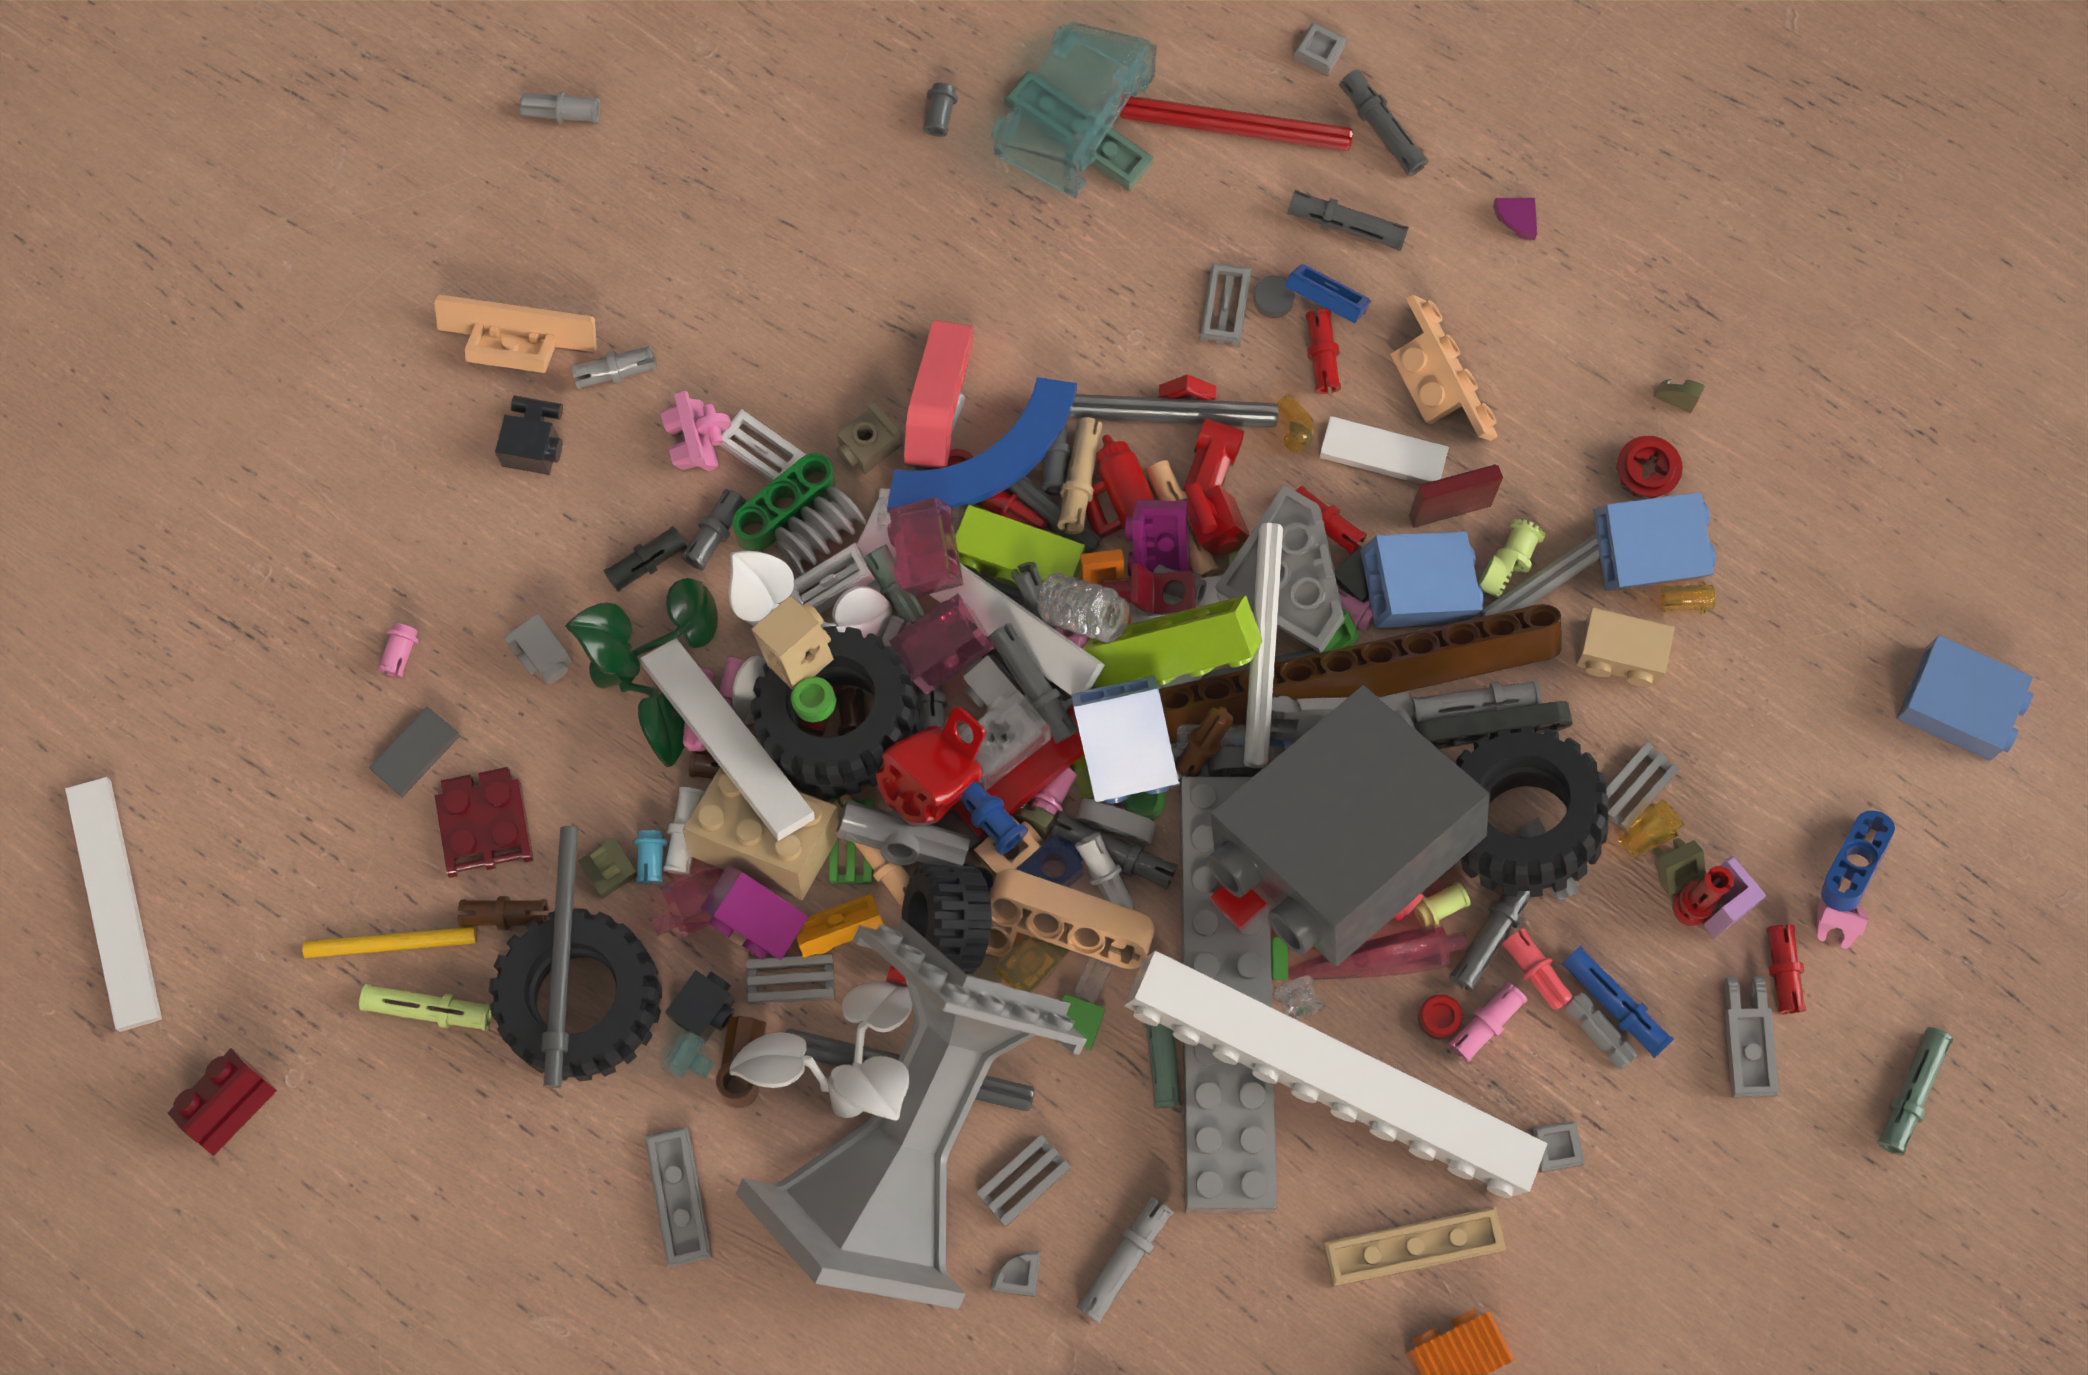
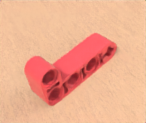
M933 320L908 407L904 450L905 465L931 469L947 467L951 446L952 423L972 349L974 326L940 320Z

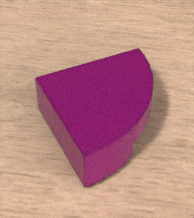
M1495 198L1493 205L1498 220L1516 232L1515 235L1518 237L1535 240L1537 236L1535 198Z

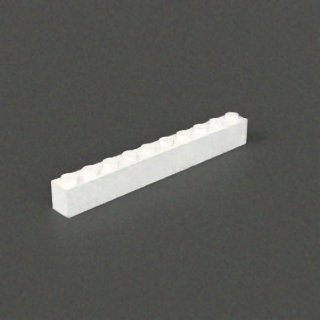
M1157 951L1144 958L1124 1004L1125 1007L1135 1011L1133 1016L1139 1021L1152 1026L1164 1025L1174 1030L1173 1036L1178 1040L1190 1045H1198L1200 1043L1214 1050L1213 1056L1217 1059L1233 1065L1239 1062L1253 1069L1252 1074L1264 1082L1276 1084L1278 1081L1292 1088L1291 1093L1303 1101L1309 1103L1319 1101L1331 1107L1330 1112L1339 1119L1348 1122L1358 1120L1370 1126V1132L1378 1138L1386 1141H1395L1397 1139L1409 1145V1152L1425 1160L1432 1161L1435 1158L1449 1165L1448 1171L1452 1174L1469 1180L1474 1177L1488 1184L1487 1190L1497 1196L1510 1199L1512 1196L1530 1192L1547 1146L1546 1142Z

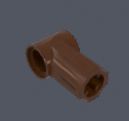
M745 1016L729 1017L721 1068L716 1076V1086L723 1100L729 1106L744 1108L751 1105L758 1096V1085L749 1082L744 1091L733 1094L727 1091V1084L731 1078L736 1076L730 1075V1066L734 1058L747 1044L766 1034V1021Z

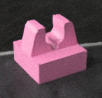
M1821 898L1816 909L1818 913L1816 933L1819 940L1825 941L1827 933L1837 927L1843 932L1839 940L1840 946L1847 949L1858 935H1863L1868 922L1864 907L1857 906L1850 911H1837L1827 906Z

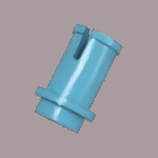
M657 830L638 831V839L633 840V845L638 846L636 883L652 885V882L654 884H662L664 882L663 846L668 845V841L663 839L664 832Z

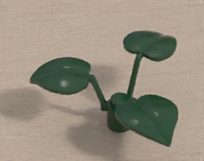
M691 578L676 581L667 593V612L677 628L673 632L633 650L632 645L628 643L632 635L630 619L625 611L616 604L600 603L590 606L579 612L565 626L576 637L591 660L589 673L597 687L604 689L619 685L621 692L634 691L649 696L642 699L638 705L639 723L652 750L667 768L677 762L685 747L683 744L685 721L663 693L659 695L655 688L634 684L632 681L640 672V662L637 656L677 639L682 634L692 648L705 646L713 639L718 624L716 604L708 588L703 585V582Z

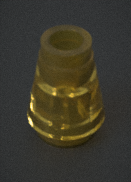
M1662 799L1657 804L1650 803L1618 841L1624 850L1633 859H1636L1638 856L1677 837V831L1684 826V823L1674 809Z

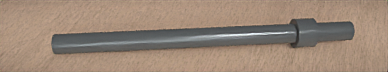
M572 826L560 828L547 1032L542 1033L541 1051L545 1053L543 1087L561 1088L563 1054L568 1053L569 1034L565 1033L578 835V828Z

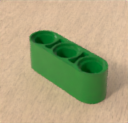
M810 453L803 456L736 511L732 524L737 542L742 549L758 552L767 549L777 541L775 529L782 527L789 531L787 524L789 518L795 517L802 520L800 510L805 506L814 510L813 499L818 496L827 500L826 489L830 486L835 487L832 464L829 459L818 453ZM813 472H821L826 475L818 483L806 481L807 476ZM784 497L794 500V503L786 509L774 506L777 500ZM750 523H759L763 526L760 532L753 535L743 532V529Z

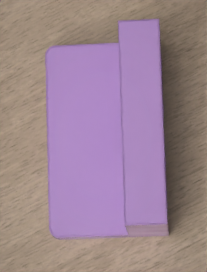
M1734 856L1729 857L1720 865L1729 869L1734 877L1733 887H1730L1729 891L1722 896L1727 904L1703 925L1713 938H1716L1741 919L1766 897V894ZM1717 878L1713 883L1716 885L1721 879Z

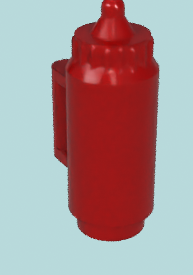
M1110 435L1102 437L1104 446L1096 453V459L1099 464L1098 472L1102 481L1092 486L1094 489L1091 502L1088 501L1086 515L1093 532L1100 539L1121 529L1125 533L1126 517L1133 516L1137 500H1155L1136 454L1130 450L1129 445L1125 441L1114 442ZM1106 491L1118 516L1117 520L1107 523L1096 497Z

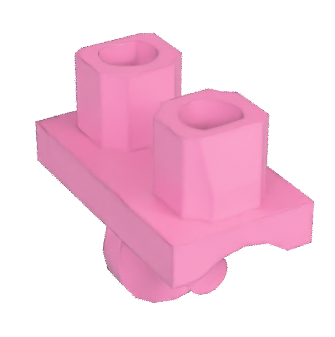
M686 391L675 394L676 404L660 413L666 432L671 435L681 432L684 434L685 441L670 447L669 452L673 465L681 470L699 466L708 472L719 468L714 446L723 443L721 433L731 426L729 416L723 413H716L714 404L704 405L701 400L690 399Z

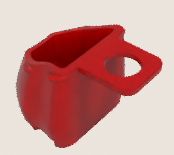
M957 706L952 709L944 730L939 726H928L925 730L891 745L881 755L884 761L876 772L878 787L886 804L898 812L909 826H925L939 821L953 804L962 798L963 792L973 782H979L982 778V766L975 758L986 736L984 727L964 708ZM958 721L965 722L971 728L973 733L972 743L965 742L959 736L956 728Z

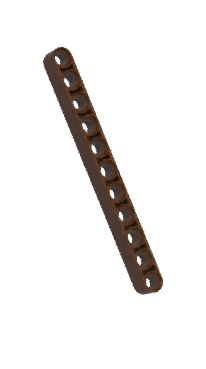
M1533 605L1274 663L1272 697L1288 696L1295 701L1305 698L1349 697L1364 685L1379 698L1549 660L1559 655L1562 650L1561 613L1556 607L1551 605ZM1250 669L1160 688L1159 693L1170 744L1187 741L1190 732L1195 728H1199L1210 709L1218 708L1219 706L1227 708V712L1233 716V722L1227 731L1245 728Z

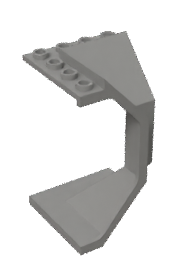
M903 919L897 930L885 925H879L877 930L859 925L852 941L856 945L877 951L905 977L915 1012L914 1027L898 1061L906 1066L909 1074V1086L901 1105L899 1118L895 1121L872 1114L866 1123L782 1181L765 1183L742 1178L735 1194L815 1284L959 1309L966 1293L950 1278L946 1270L947 1160L988 1070L997 1057L1037 1035L1059 1041L1072 1054L1080 1055L1087 1039L1073 1028L1074 1021L1066 1016L1071 1003L968 976Z

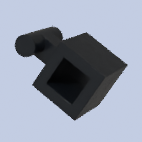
M514 395L511 402V411L524 413L525 415L524 418L504 415L495 453L502 467L550 475L553 462L558 463L560 460L562 439L559 438L553 423L544 422V419L546 417L560 420L563 413V404Z

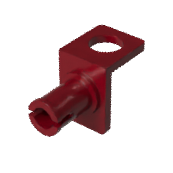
M1132 563L1131 578L1098 580L1096 586L1097 600L1101 606L1132 603L1148 616L1168 615L1195 608V574L1190 570L1152 573L1140 563ZM1174 581L1181 582L1185 588L1183 599L1176 604L1166 603L1163 597L1165 587Z

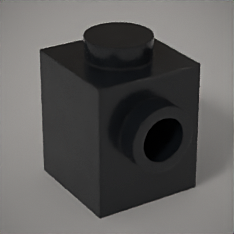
M695 970L665 1013L671 1021L705 1044L714 1030L722 1031L728 1024L729 1017L734 1015L735 1010L732 1006L735 1001L732 995L727 992L731 985L711 971L705 977Z

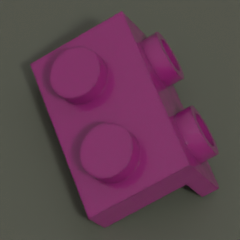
M1137 500L1133 516H1127L1125 523L1126 541H1133V552H1129L1128 576H1131L1132 563H1140L1152 573L1159 564L1176 571H1191L1187 501Z

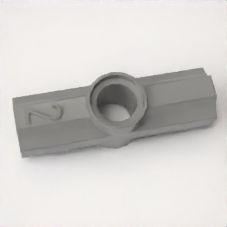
M846 800L836 830V837L879 849L884 859L898 865H910L919 861L930 865L963 866L970 843L969 836L933 825L909 826L895 810H891L889 813Z

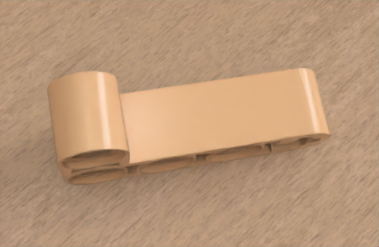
M1006 869L996 875L989 893L992 909V926L986 954L991 956L1006 955L1013 947L1017 932L1126 969L1141 967L1144 958L1148 956L1155 926L1147 915L1018 870Z

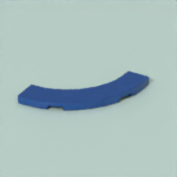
M1037 377L1028 405L1011 430L989 449L971 459L933 470L906 471L894 469L887 513L908 515L941 513V510L951 509L962 505L968 506V504L974 505L1011 487L1027 475L1045 457L1047 450L1054 443L1057 436L1061 434L1073 407L1077 383Z

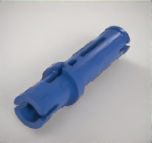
M1579 946L1561 965L1620 1022L1618 1027L1623 1032L1628 1030L1652 1054L1653 1058L1658 1056L1674 1038L1670 1037L1646 1013L1648 1008L1643 1003L1638 1005L1583 950L1584 948Z

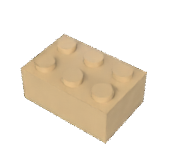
M720 767L683 828L688 855L724 870L729 865L742 871L764 886L803 900L838 839L836 837L839 822L838 809L835 805L799 792L814 811L815 819L778 841Z

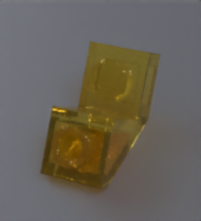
M1025 935L997 965L994 971L1012 988L1033 993L1051 976L1060 962L1072 950Z

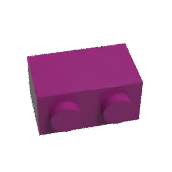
M729 865L700 908L712 916L708 923L711 927L729 938L733 932L741 935L746 939L742 947L761 959H764L768 953L782 960L809 918L808 915L742 871Z

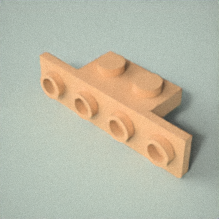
M440 294L436 296L434 301L437 330L470 335L465 347L466 362L545 373L555 347L595 353L597 348L595 318L592 316Z
M1415 295L1409 296L1406 300L1424 333L1390 355L1425 423L1432 425L1462 406L1477 436L1492 441L1498 437L1493 428V425L1496 424V419L1490 408L1485 403H1480L1475 393L1478 385L1468 369H1462L1457 359V356L1460 355L1457 344L1449 334L1445 335L1441 329L1439 322L1442 321V316L1438 308L1431 300L1426 301Z

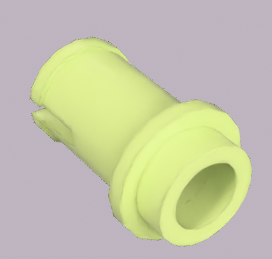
M1456 881L1451 886L1428 898L1423 896L1413 909V912L1422 927L1425 928L1430 925L1434 928L1439 925V920L1464 907L1470 906L1471 903L1463 885Z

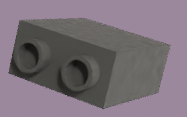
M1363 685L1210 812L1214 851L1207 857V863L1217 880L1231 894L1241 898L1252 889L1273 908L1268 913L1270 925L1278 937L1291 950L1303 955L1314 946L1337 967L1487 836L1490 793Z

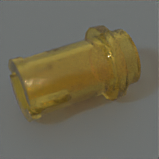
M1699 581L1698 585L1661 586V593H1664V595H1660L1662 612L1699 610L1700 614H1705L1706 610L1714 609V586L1706 585L1705 581Z

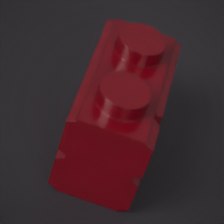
M230 1048L223 1056H218L209 1063L205 1075L191 1089L182 1091L176 1097L173 1107L167 1114L186 1135L214 1156L277 1090L260 1071Z

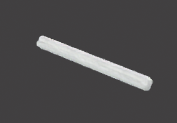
M1262 523L1258 534L1253 616L1263 642L1250 661L1244 764L1251 768H1264L1269 759L1283 534L1282 526L1277 523Z

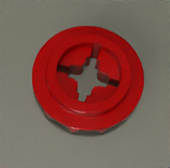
M1640 436L1632 439L1622 448L1615 470L1618 471L1621 485H1625L1630 489L1633 496L1641 495L1652 499L1662 495L1667 496L1677 486L1682 476L1683 465L1678 451L1668 441L1656 436ZM1656 456L1654 470L1659 475L1651 473L1645 480L1642 479L1643 467L1638 463L1645 465L1648 460L1651 461L1652 457Z

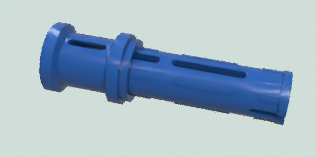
M973 782L963 792L960 802L970 812L972 825L985 831L996 844L995 850L1000 855L1010 851L1025 837L1028 828L1023 823L1017 824L1003 808L1004 802L1001 798L990 796L978 782Z

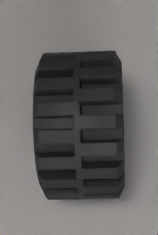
M920 865L919 868L914 870L908 882L902 906V919L965 974H973L977 971V968H980L990 941L992 909L985 878H983L981 871L974 866Z

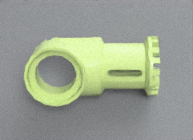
M1513 519L1509 525L1511 533L1504 548L1498 549L1496 555L1492 556L1478 582L1482 591L1499 598L1503 592L1500 589H1505L1506 586L1503 583L1509 582V579L1506 577H1511V572H1529L1532 566L1530 558L1537 543L1543 542L1546 533L1542 531V528H1539L1538 525L1532 527L1533 522L1531 521L1528 525L1525 519L1523 521L1521 519Z

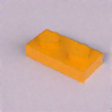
M872 893L809 916L796 936L803 958L827 953L836 946L852 941L859 925L876 930L879 925H883Z

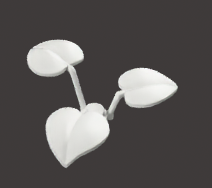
M736 551L730 553L729 603L735 615L754 627L780 604L778 603L790 596L794 588L793 573L785 562L767 553L758 551ZM859 586L850 588L838 598L832 612L834 622H824L820 626L822 628L836 626L838 632H845L846 627L861 629L863 638H866L867 634L870 633L881 638L890 622L892 603L870 587ZM752 656L742 664L733 685L732 707L745 725L755 722L751 714V701L756 698L753 691L756 678L766 676L762 668L766 661L761 656Z
M871 982L855 987L845 996L842 1002L844 1018L852 1023H860L856 1033L854 1063L852 1066H837L832 1070L829 1078L825 1077L811 1056L805 1055L807 1044L802 1037L781 1032L761 1036L747 1044L731 1063L730 1075L739 1076L758 1086L778 1088L798 1080L804 1073L805 1065L811 1069L819 1081L821 1091L829 1092L832 1111L837 1116L851 1118L865 1111L897 1121L909 1086L908 1069L902 1062L890 1057H871L863 1063L862 1057L864 1036L868 1027L878 1032H889L903 1024L910 1015L913 1005L908 987L893 982Z

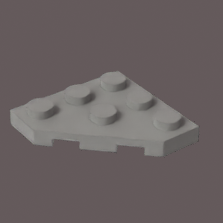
M1283 485L1215 588L1218 593L1228 599L1246 595L1253 613L1259 528L1262 523L1280 524L1283 528L1277 628L1322 653L1344 620L1322 513L1317 503Z

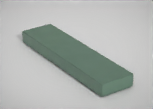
M1029 70L1005 97V105L1128 191L1134 187L1153 164V156Z

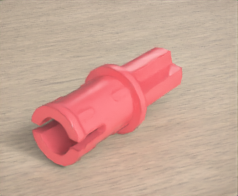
M1522 928L1519 933L1517 931L1502 943L1524 972L1523 979L1525 981L1531 980L1552 1009L1558 1010L1571 1001L1572 994L1550 966L1553 962L1550 957L1546 959L1525 928Z

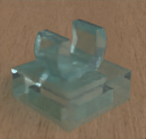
M682 1031L660 1068L677 1078H682L687 1069L699 1077L706 1078L715 1063L698 1053L705 1040L691 1031Z

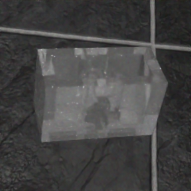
M1016 690L1009 697L1006 694H1002L987 707L988 713L978 721L986 732V736L975 758L983 769L982 778L978 783L985 791L1051 739V727L1019 690ZM965 723L957 732L962 740L972 743V730ZM996 732L999 736L1006 733V742L1002 743L999 739L992 742L991 733Z

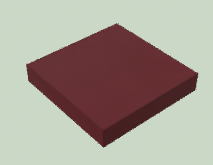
M1494 464L1421 484L1418 487L1409 513L1413 528L1491 507L1503 480L1499 465Z

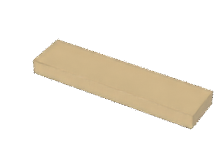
M1496 1207L1323 1243L1333 1287L1506 1251Z

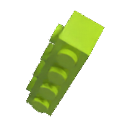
M1244 595L1094 633L1082 649L1105 664L1094 683L1096 688L1154 675L1157 685L1161 686L1171 682L1176 676L1190 673L1191 677H1198L1209 673L1217 666L1228 664L1229 667L1234 668L1245 665L1253 659L1263 640L1247 597Z

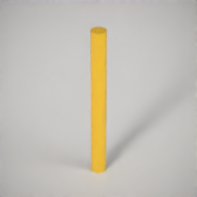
M474 926L304 941L302 951L304 958L476 944L477 930Z

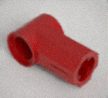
M1206 418L1195 445L1194 453L1196 455L1183 486V491L1193 483H1200L1203 492L1218 484L1222 487L1229 466H1233L1245 431Z

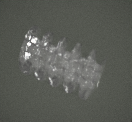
M1055 572L1044 580L1039 590L1037 600L1038 612L1042 620L1048 625L1069 630L1076 634H1082L1085 637L1095 638L1098 641L1111 642L1123 633L1128 624L1130 604L1125 598L1119 597L1118 593L1112 588Z

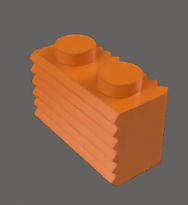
M1475 1308L1453 1318L1451 1321L1455 1328L1440 1336L1436 1328L1412 1339L1415 1348L1406 1352L1416 1375H1487L1515 1361L1490 1311L1479 1316Z

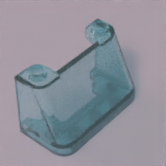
M1071 21L1067 27L1061 25L1052 40V49L1007 117L1001 116L992 130L991 137L995 139L994 155L1076 199L1086 183V180L1080 177V172H1084L1088 164L1092 165L1095 161L1096 149L1131 95L1136 97L1140 89L1146 91L1155 77L1157 46L1142 37Z

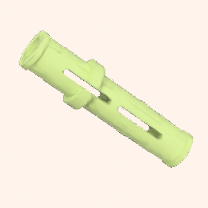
M365 984L359 999L360 1011H372L402 1018L436 1022L440 1028L446 1029L455 1025L488 1031L493 1019L489 1004L458 1000L456 995L448 993L444 994L443 997ZM395 1000L419 1004L420 1007L413 1008L407 1006L390 1004L389 1001ZM439 1007L463 1011L464 1014L456 1015L433 1011V1008Z

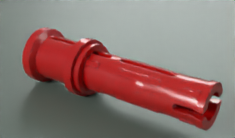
M1724 866L1712 867L1702 879L1691 881L1676 895L1673 900L1672 909L1679 922L1687 926L1701 925L1709 916L1716 912L1720 898L1734 885V877L1730 870ZM1720 878L1721 880L1715 885L1713 882ZM1694 903L1698 905L1696 908L1692 906Z

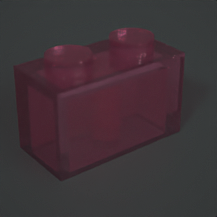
M933 497L889 509L891 523L887 526L889 540L896 550L898 563L894 565V574L902 590L920 597L964 585L950 506Z
M958 593L949 600L940 603L933 611L914 624L908 625L902 632L889 640L892 648L899 654L902 664L906 665L910 678L926 695L995 648L976 613Z

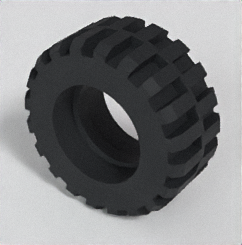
M836 626L823 627V629L831 638L828 646L833 660L814 677L825 679L832 687L852 685L870 692L874 696V703L865 721L853 731L839 737L821 738L805 733L798 726L800 717L796 714L791 703L792 689L767 666V663L762 667L766 676L756 678L753 687L756 698L751 701V714L755 720L754 728L763 748L791 783L797 781L800 789L810 793L815 792L816 788L819 787L824 796L836 797L838 790L846 789L848 795L861 793L860 786L871 783L873 788L877 786L876 772L884 761L881 755L894 743L918 733L920 719L917 713L919 710L918 699L906 665L902 664L899 654L892 646L885 647L883 640L872 633L867 634L866 638H863L861 629L846 627L845 632H838Z
M1521 726V732L1510 733L1509 728L1496 731V738L1488 740L1486 736H1483L1473 742L1474 751L1471 753L1468 750H1464L1456 759V765L1490 793L1489 804L1507 790L1529 786L1547 790L1557 796L1566 806L1567 812L1561 822L1553 829L1533 837L1510 836L1495 829L1488 822L1487 836L1459 860L1461 861L1462 870L1470 878H1475L1479 874L1481 886L1491 891L1495 890L1497 885L1504 887V895L1513 897L1518 896V891H1530V897L1543 896L1542 889L1550 887L1556 893L1567 888V879L1570 877L1575 881H1579L1588 873L1587 862L1589 864H1596L1602 854L1601 844L1606 843L1608 835L1609 813L1606 781L1603 773L1597 771V762L1592 755L1587 752L1581 755V745L1572 738H1567L1563 742L1559 740V732L1546 728L1544 734L1535 733L1534 726Z
M574 908L572 912L570 959L589 957L607 966L615 979L616 996L610 1011L601 1022L586 1031L569 1034L568 1053L563 1054L562 1080L565 1081L568 1077H574L578 1081L592 1080V1075L598 1073L605 1077L615 1073V1066L622 1061H625L628 1065L637 1057L634 1051L640 1044L647 1046L653 1036L650 1032L653 1023L659 1022L661 1014L658 1000L662 998V985L658 981L656 965L642 942L638 940L632 930L623 923L618 924L611 916L602 912L591 915L587 909ZM555 911L548 913L549 920L540 923L535 918L525 924L529 931L519 938L514 933L506 943L510 947L507 955H498L494 964L498 974L496 978L490 979L489 993L494 999V1002L489 1004L491 1016L499 1026L497 1031L516 1055L540 1073L544 1072L545 1053L541 1051L542 1033L547 1032V1024L538 1012L537 997L543 980L551 971Z

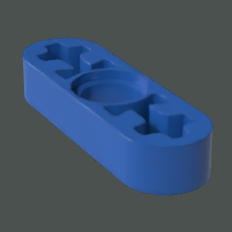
M1865 811L1857 817L1831 865L1821 889V898L1830 908L1837 911H1850L1855 909L1860 903L1890 845L1895 831L1892 819L1886 814L1879 811ZM1871 829L1877 831L1872 843L1865 840L1867 833ZM1852 854L1863 856L1867 859L1869 865L1863 867L1856 866L1847 859V856ZM1844 878L1851 881L1849 889L1845 893L1838 890Z

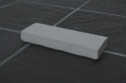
M685 1127L644 1136L667 1266L671 1268L712 1259L689 1128Z

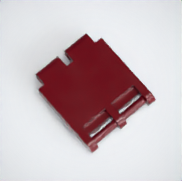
M508 767L480 772V786L474 787L471 775L441 780L443 794L434 796L446 871L449 878L458 877V872L486 867V870L496 869V864L519 859H523L524 862L533 861L521 782L518 778H511ZM521 847V851L494 856L496 851ZM483 854L482 859L467 861L458 864L456 862V860Z

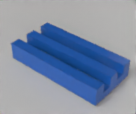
M1300 264L1289 275L1284 286L1353 323H1356L1366 313L1371 302L1370 298L1305 264Z

